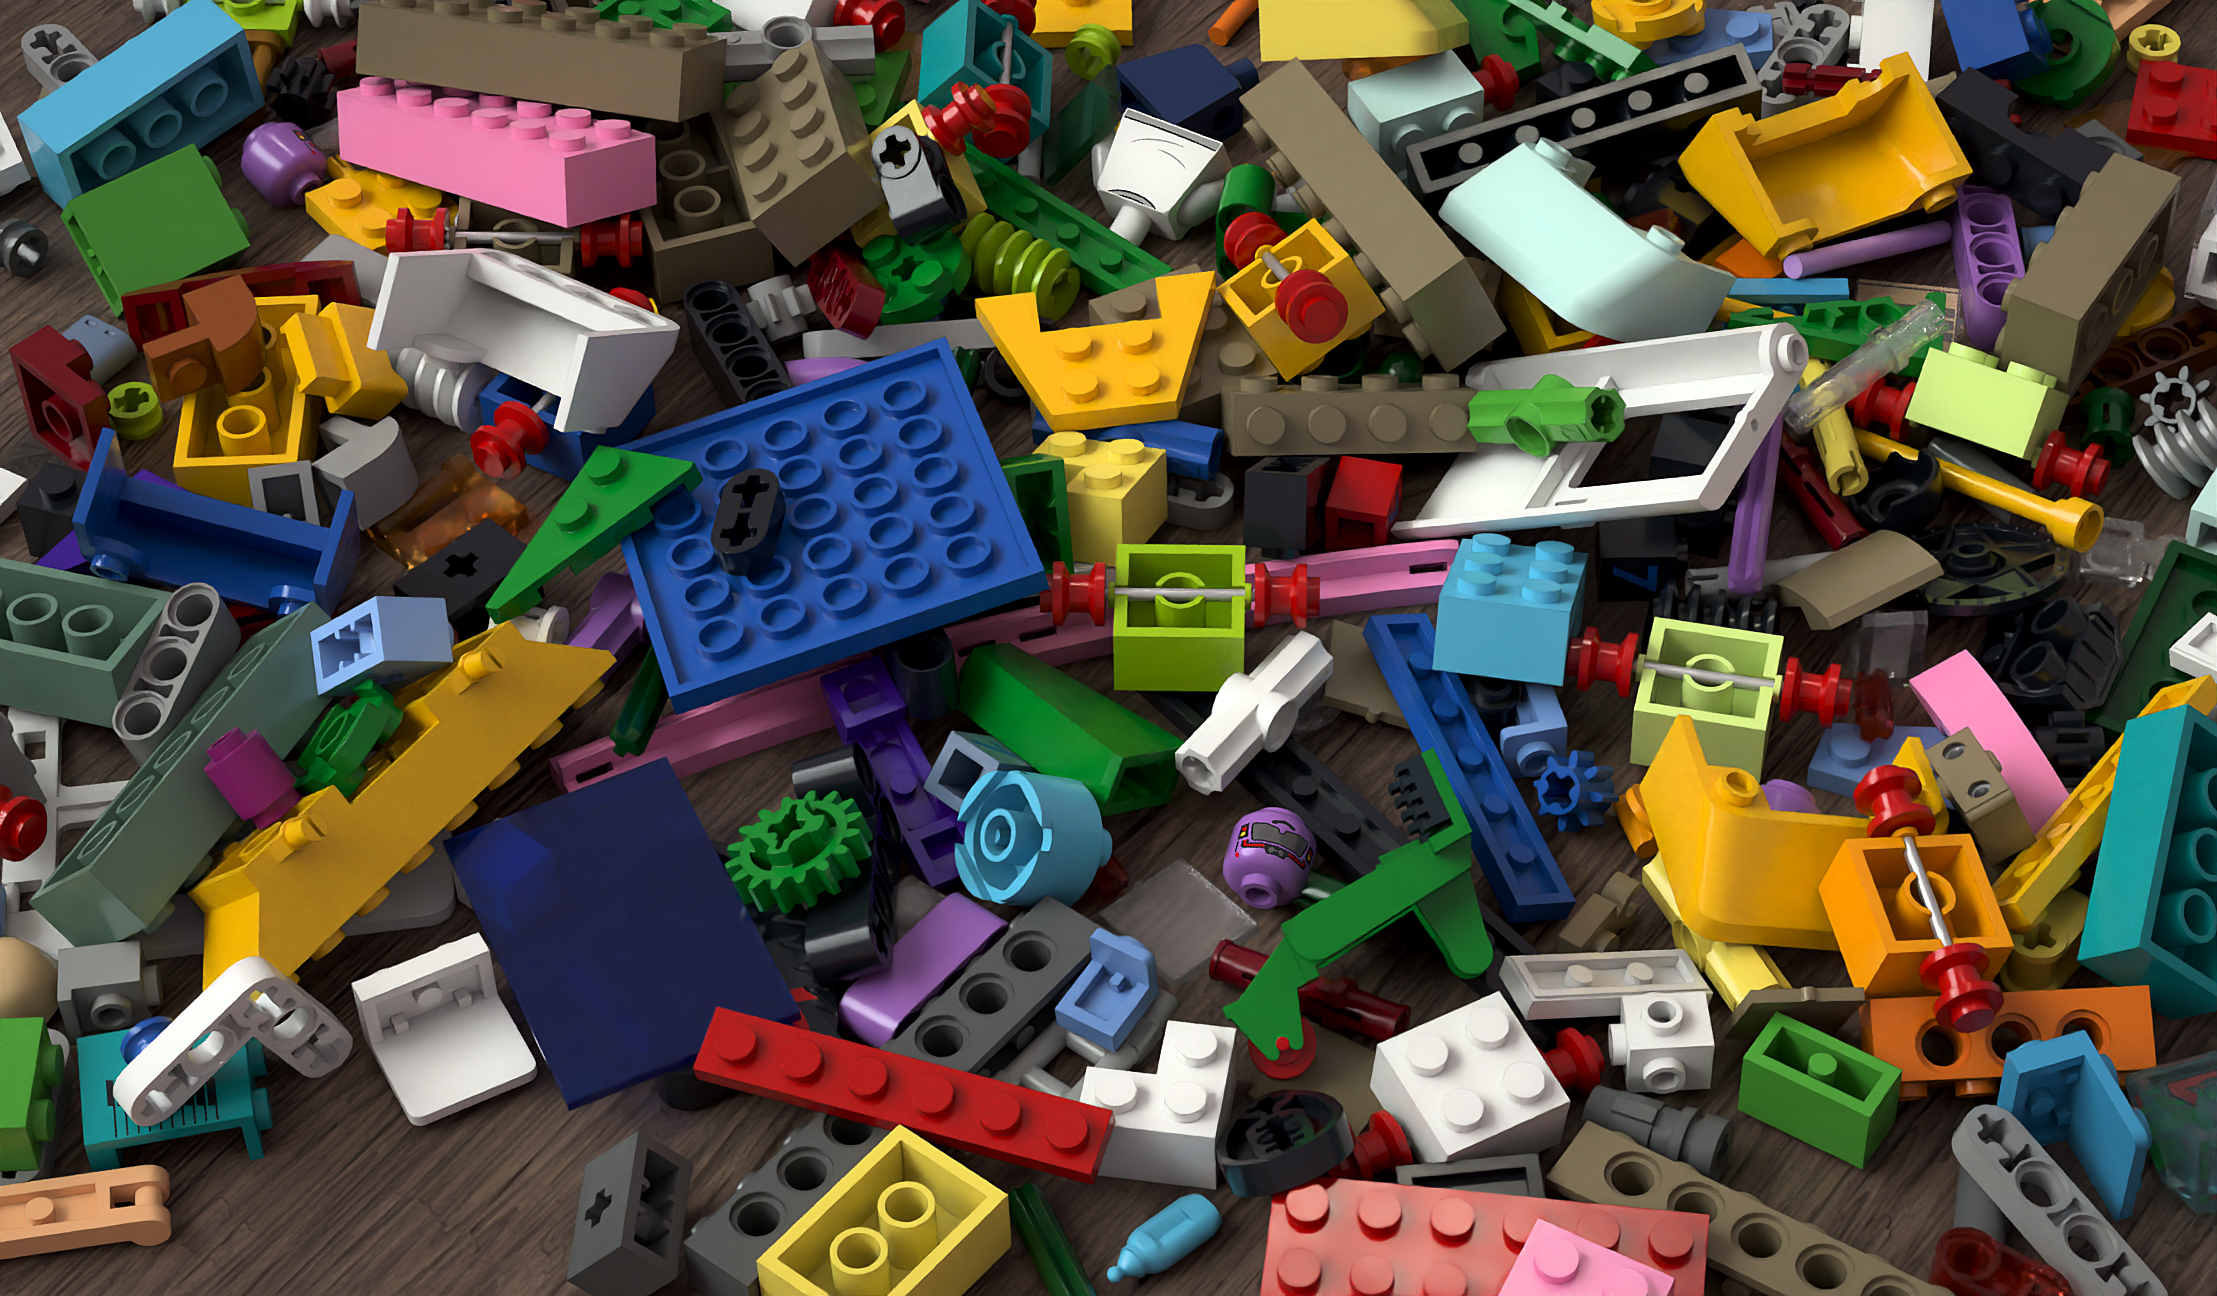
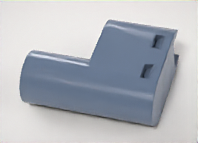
M84 315L61 334L69 341L76 339L86 348L94 365L93 370L90 371L91 378L100 386L104 385L138 354L135 343L125 332L90 315Z

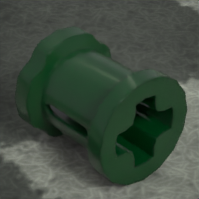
M2103 387L2087 393L2080 401L2079 416L2082 423L2086 426V433L2083 434L2080 441V451L2083 452L2091 443L2103 445V459L2111 462L2110 469L2124 466L2136 453L2132 441L2134 434L2130 431V424L2134 420L2136 412L2132 396L2118 388ZM2106 404L2109 405V420H2103V406ZM2106 436L2112 437L2111 452L2106 450Z

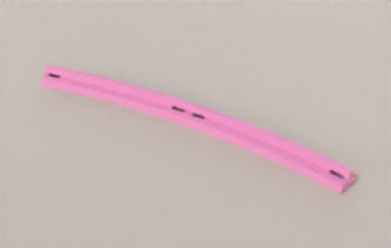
M1454 538L1306 555L1295 559H1280L1260 563H1265L1271 576L1291 577L1297 564H1307V577H1320V616H1307V619L1393 607L1439 603V595L1458 551L1459 543ZM1255 563L1245 565V583H1252V589H1255ZM1443 566L1444 570L1410 574V569ZM1106 601L1105 626H1095L1089 613H1069L1063 626H1053L1052 613H1040V605L943 628L953 646L958 683L960 669L969 656L960 657L958 652L991 643L994 645L1009 642L1052 667L1114 654V609H1108V601ZM1251 602V610H1245V629L1254 627L1255 602ZM1271 615L1266 625L1293 620L1291 616ZM1053 629L1054 632L1053 635L1021 642L1019 639L1020 636ZM868 650L676 715L674 711L660 716L645 752L638 757L627 753L622 758L613 752L616 743L609 736L598 739L548 759L551 777L576 817L580 818L713 766L798 737L834 727L835 723L820 686V677L872 658L873 655ZM603 766L608 771L581 783H578L576 777Z

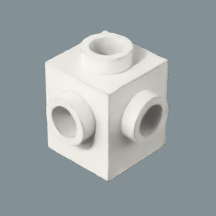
M1654 991L1638 995H1622L1620 1024H1609L1608 1048L1611 1065H1623L1626 1090L1634 1093L1654 1092L1667 1094L1677 1090L1710 1089L1715 1045L1706 992L1664 993Z

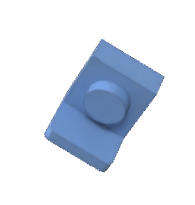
M1521 681V702H1517L1516 706L1512 708L1514 726L1506 727L1500 732V756L1512 779L1542 776L1549 769L1547 762L1549 756L1567 757L1568 726L1553 685Z

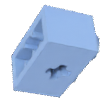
M375 596L310 632L318 696H358L351 689L367 678L372 679L392 694L453 662L454 633L451 624L448 622L445 598Z

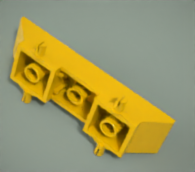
M508 620L454 645L452 649V663L392 693L394 695L393 705L404 712L402 721L392 736L381 744L382 747L364 763L368 767L366 775L357 789L348 798H345L335 785L301 798L292 809L269 826L260 830L256 828L241 842H233L226 846L223 851L215 852L214 856H211L213 862L208 868L209 873L187 893L205 913L203 992L237 961L254 956L266 959L297 984L300 981V977L294 972L309 957L317 961L332 951L345 938L346 934L340 927L356 913L358 917H363L381 904L391 892L385 884L399 870L404 875L411 872L434 852L435 848L429 842L443 828L450 832L469 819L478 809L473 799L486 786L492 791L509 780L521 767L515 758L528 746L535 750L549 741L563 727L558 717L570 705L574 709H578L604 688L605 684L601 681L600 677L617 661L608 650L525 640L512 622ZM256 990L250 996L256 1002L264 993Z

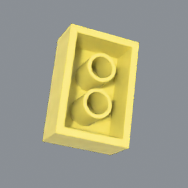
M899 1124L756 1260L761 1296H962L1012 1246L1008 1194Z

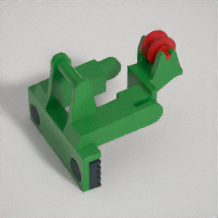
M1434 748L1396 764L1393 773L1399 779L1390 783L1387 789L1390 796L1399 792L1401 794L1395 798L1394 805L1396 809L1404 806L1407 807V809L1401 812L1400 818L1402 822L1405 823L1411 819L1413 820V823L1409 824L1406 829L1409 837L1417 833L1420 836L1415 838L1414 841L1378 857L1381 864L1376 865V870L1308 907L1292 919L1281 924V933L1284 938L1239 1000L1222 1007L1227 1021L1232 1022L1248 1039L1251 1061L1260 1072L1268 1077L1281 1080L1297 1077L1309 1068L1315 1058L1317 1040L1312 1026L1306 1018L1300 1015L1298 990L1319 981L1320 975L1317 969L1326 967L1412 912L1443 954L1449 969L1457 977L1467 980L1477 978L1491 964L1494 952L1485 931L1469 871L1471 868L1472 829Z

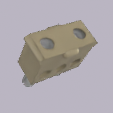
M1968 726L1923 751L1938 777L1936 780L1937 786L1945 798L1950 800L1992 866L2003 860L2011 864L2014 861L2012 855L2015 854L2017 857L2024 848L2037 842L2013 792L2000 774L2002 771L2001 763L1992 751H1984Z

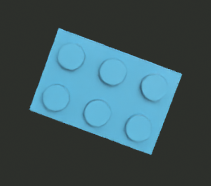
M1492 533L1476 534L1472 539L1462 538L1439 595L1432 670L1563 686L1570 642L1572 637H1578L1581 627L1589 554L1574 552L1572 545L1558 541H1542L1537 543L1536 547L1510 544L1511 540L1508 537Z

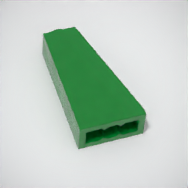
M1009 642L973 648L972 654L965 660L959 673L961 697L957 707L959 711L1041 774L1081 781L1094 797L1101 817L1170 803L1181 774L1176 769L1175 752L1185 741Z

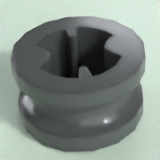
M12 218L0 225V267L6 268L11 274L18 277H25L34 273L44 262L48 253L49 243L47 235L42 230L31 227L22 219Z

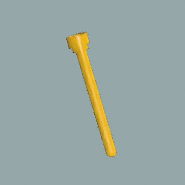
M1852 427L1859 452L1863 456L1884 463L1889 454L1896 451L1906 459H1918L1919 450L1867 430ZM1935 457L1939 461L1946 488L2045 525L2047 532L2053 535L2054 541L2057 544L2079 553H2084L2093 547L2101 534L2104 512L2102 507L2079 497H2072L2068 500L2060 499L2057 502H2053Z

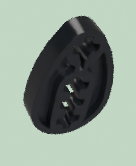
M1283 1089L1262 1095L1244 1105L1227 1123L1219 1136L1216 1153L1231 1192L1239 1197H1260L1294 1188L1326 1173L1350 1155L1356 1146L1357 1140L1343 1106L1335 1098L1312 1090Z

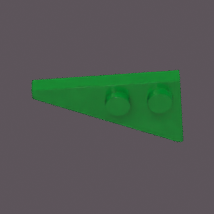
M1929 292L1926 295L1924 305L1903 307L1895 304L1890 296L1873 297L1867 301L1840 300L1806 303L1802 316L1773 318L1774 312L1770 307L1750 308L1744 312H1731L1726 330L1787 322L1793 325L1805 339L1809 356L1832 360L1844 366L1858 365L1892 372L1903 378H1919L1929 348L1943 351L1946 293Z
M598 445L486 604L485 608L493 622L499 625L516 616L525 614L543 600L537 589L568 566L577 576L618 546L619 542L626 535L638 531L655 519L649 507L679 485L689 493L696 489L703 481V478L695 463Z

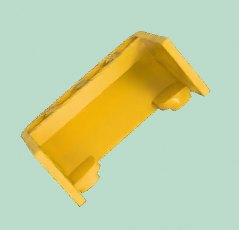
M1678 714L1643 778L1639 790L1679 914L1684 923L1696 934L1712 941L1841 951L1818 886L1845 839L1867 838L1866 829L1875 817L1869 816L1868 819L1771 810L1764 790L1750 773L1736 767L1707 765L1691 715ZM1908 736L1893 760L1892 765L1912 769L1918 774L1922 784V791L1914 803L1926 805L1932 810L1936 826L1931 835H1947L1949 813L1940 789L1937 786L1930 763L1923 752L1925 751L1920 737Z

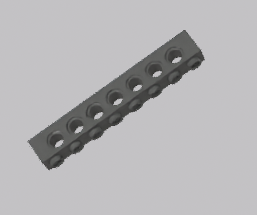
M1046 895L1028 913L1019 914L1011 922L1005 935L985 954L975 956L966 966L962 976L942 996L931 998L922 1008L918 1019L897 1039L892 1038L886 1041L880 1049L991 1078L998 1070H1004L1056 1018V1006L1092 961L1089 938L1097 928L1106 929L1053 897ZM822 1112L817 1114L806 1126H799L794 1129L786 1138L781 1150L759 1171L754 1170L747 1174L738 1185L735 1194L712 1216H705L699 1220L690 1231L687 1240L683 1243L690 1286L705 1296H761L756 1260L892 1131ZM926 1141L936 1148H938L941 1145L938 1143Z

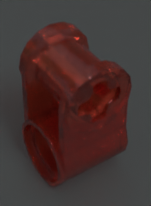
M1956 1227L1947 1230L1939 1238L1927 1280L1928 1284L1945 1287L1957 1296H2074L2070 1283L2053 1267L2039 1261H2034L1993 1239L1986 1232L1973 1227ZM2036 1284L2041 1285V1289L2038 1293H2035Z

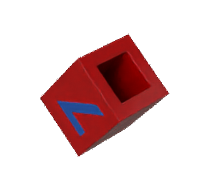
M1342 455L1325 505V550L1337 552L1391 544L1394 534L1390 530L1395 522H1398L1402 510L1403 465Z

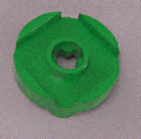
M2035 0L2030 3V6L2034 9L2038 19H2044L2052 43L2062 45L2067 39L2071 40L2072 42L2069 46L2071 51L2067 56L2058 60H2051L2050 52L2046 53L2049 71L2013 82L2012 85L2022 96L2032 102L2041 105H2055L2062 110L2078 107L2085 97L2097 91L2109 78L2120 55V43L2107 13L2095 1L2050 0L2044 3L2043 0Z
M951 229L917 247L907 245L898 233L894 236L879 235L870 240L862 251V256L865 259L863 264L885 290V302L879 318L883 326L922 323L933 318L944 310L940 300L948 295L952 288L959 295L965 288L971 274L970 256L960 239Z
M367 678L351 689L360 698L348 710L337 703L329 711L308 740L296 763L297 766L306 771L304 777H296L297 781L293 786L298 792L308 796L331 785H335L341 794L348 798L357 789L368 769L362 761L376 742L379 744L386 742L402 721L404 712L393 705V694L372 679Z

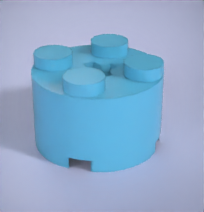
M1019 770L988 772L972 786L960 808L957 821L967 823L964 844L955 843L956 866L960 878L968 891L973 896L983 900H989L998 904L1033 908L1046 895H1049L1070 908L1086 892L1094 879L1097 869L1107 864L1112 853V838L1110 833L1102 827L1098 805L1085 785L1076 779Z

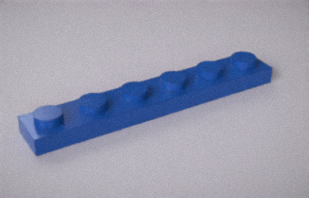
M1427 614L1370 615L1362 634L1422 753L1434 748L1472 829L1471 849L1508 922L1520 923L1567 919L1576 900L1476 708L1469 701L1468 693L1458 673L1432 670L1436 631Z

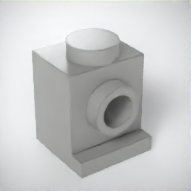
M140 939L58 949L57 1002L70 1044H76L77 1038L84 1037V1032L118 1030L124 1027L135 1026L139 1022L152 1017V1006L163 1005V986L159 966H147Z

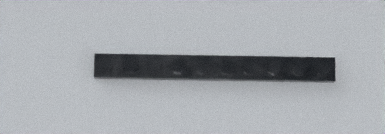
M1136 691L1188 738L1212 715V708L1219 693L1214 691ZM1291 735L1275 752L1270 753L1261 749L1234 778L1266 807H1279L1297 814L1311 830L1317 842L1316 851L1352 883L1376 870L1375 866L1381 864L1378 857L1412 842ZM1477 898L1485 931L1492 944L1493 960L1489 967L1477 978L1461 980L1481 998L1500 991L1533 1044L1543 1053L1556 1048L1555 1037L1557 1032L1572 1027L1581 1033L1596 1023L1598 1017L1526 1020L1501 980L1499 972L1505 956L1542 954ZM1413 912L1397 922L1449 969L1443 954Z

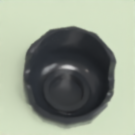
M1922 448L1918 452L1917 460L1906 459L1898 452L1893 451L1881 467L1867 471L1869 477L1867 485L1860 492L1849 495L1848 501L1851 513L1857 521L1873 533L1879 530H1890L1904 536L1919 533L1935 520L1942 509L1945 498V485L1939 461L1926 448Z

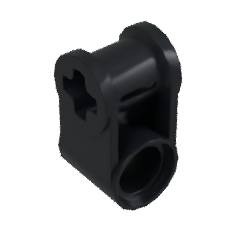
M891 126L879 133L872 146V163L876 168L888 201L890 218L903 241L910 247H917L966 222L967 210L964 200L954 184L944 151L939 143L930 137L917 135V133L905 126Z

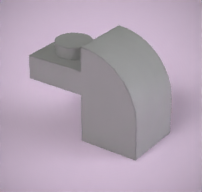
M336 415L318 426L328 454L311 465L332 517L334 516L342 489L355 492L359 529L363 531L399 509L414 495L419 485V476L395 419L388 416L372 427Z

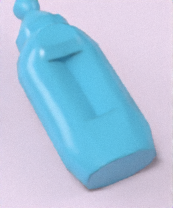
M1193 1193L1180 1197L1132 1232L1127 1240V1245L1120 1251L1117 1266L1108 1269L1107 1278L1110 1282L1117 1284L1122 1281L1124 1276L1141 1278L1146 1274H1157L1168 1270L1215 1235L1223 1223L1220 1213L1202 1195Z

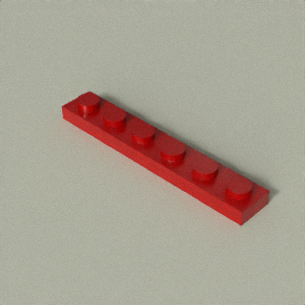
M718 1006L715 1009L693 1066L698 1080L893 1131L900 1124L926 1141L1094 1185L1116 1122L1113 1110Z

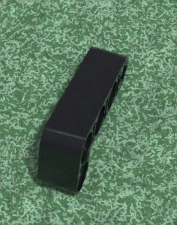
M853 742L794 761L791 766V776L797 799H804L809 791L814 790L820 801L832 791H837L842 801L852 798L855 800L859 811L862 812L873 835V839L867 843L872 852L871 857L855 861L861 872L858 877H844L843 880L838 881L841 889L839 893L835 895L825 890L817 894L818 899L815 906L810 908L808 906L805 928L806 954L814 977L823 988L891 968L902 848L901 831L894 808L866 752L858 742Z

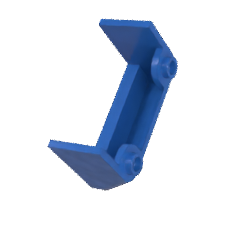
M104 427L102 428L72 519L81 555L91 563L90 570L102 578L124 582L130 576L176 589L190 583H206L213 586L223 601L277 614L278 620L311 601H314L331 618L354 573L361 551L355 492L342 489L331 526L326 528L131 478L126 475L116 431Z

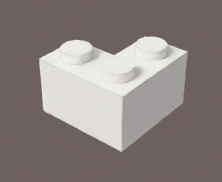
M1168 1020L1157 1074L1087 1066L1079 1102L1113 1110L1116 1120L1098 1176L1216 1190L1220 1172L1216 1147L1219 1136L1230 1120L1237 1083L1236 1028Z

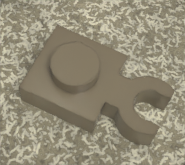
M1619 871L1616 872L1607 882L1601 895L1593 893L1559 933L1556 954L1617 952L1620 944V937L1616 935L1617 932L1629 926L1640 910V905L1631 900L1641 889L1642 883Z

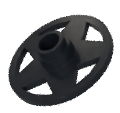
M1963 523L1923 530L1907 537L1923 548L1943 543L1941 549L1926 551L1940 563L1944 574L1919 586L1916 592L1910 590L1892 599V601L1916 611L1946 616L1982 617L2015 611L2049 598L2065 585L2070 574L2069 555L2063 545L2057 544L2054 538L2039 531L2016 525ZM1991 539L2016 543L1996 545ZM2054 564V569L2041 582H2038L2028 574Z

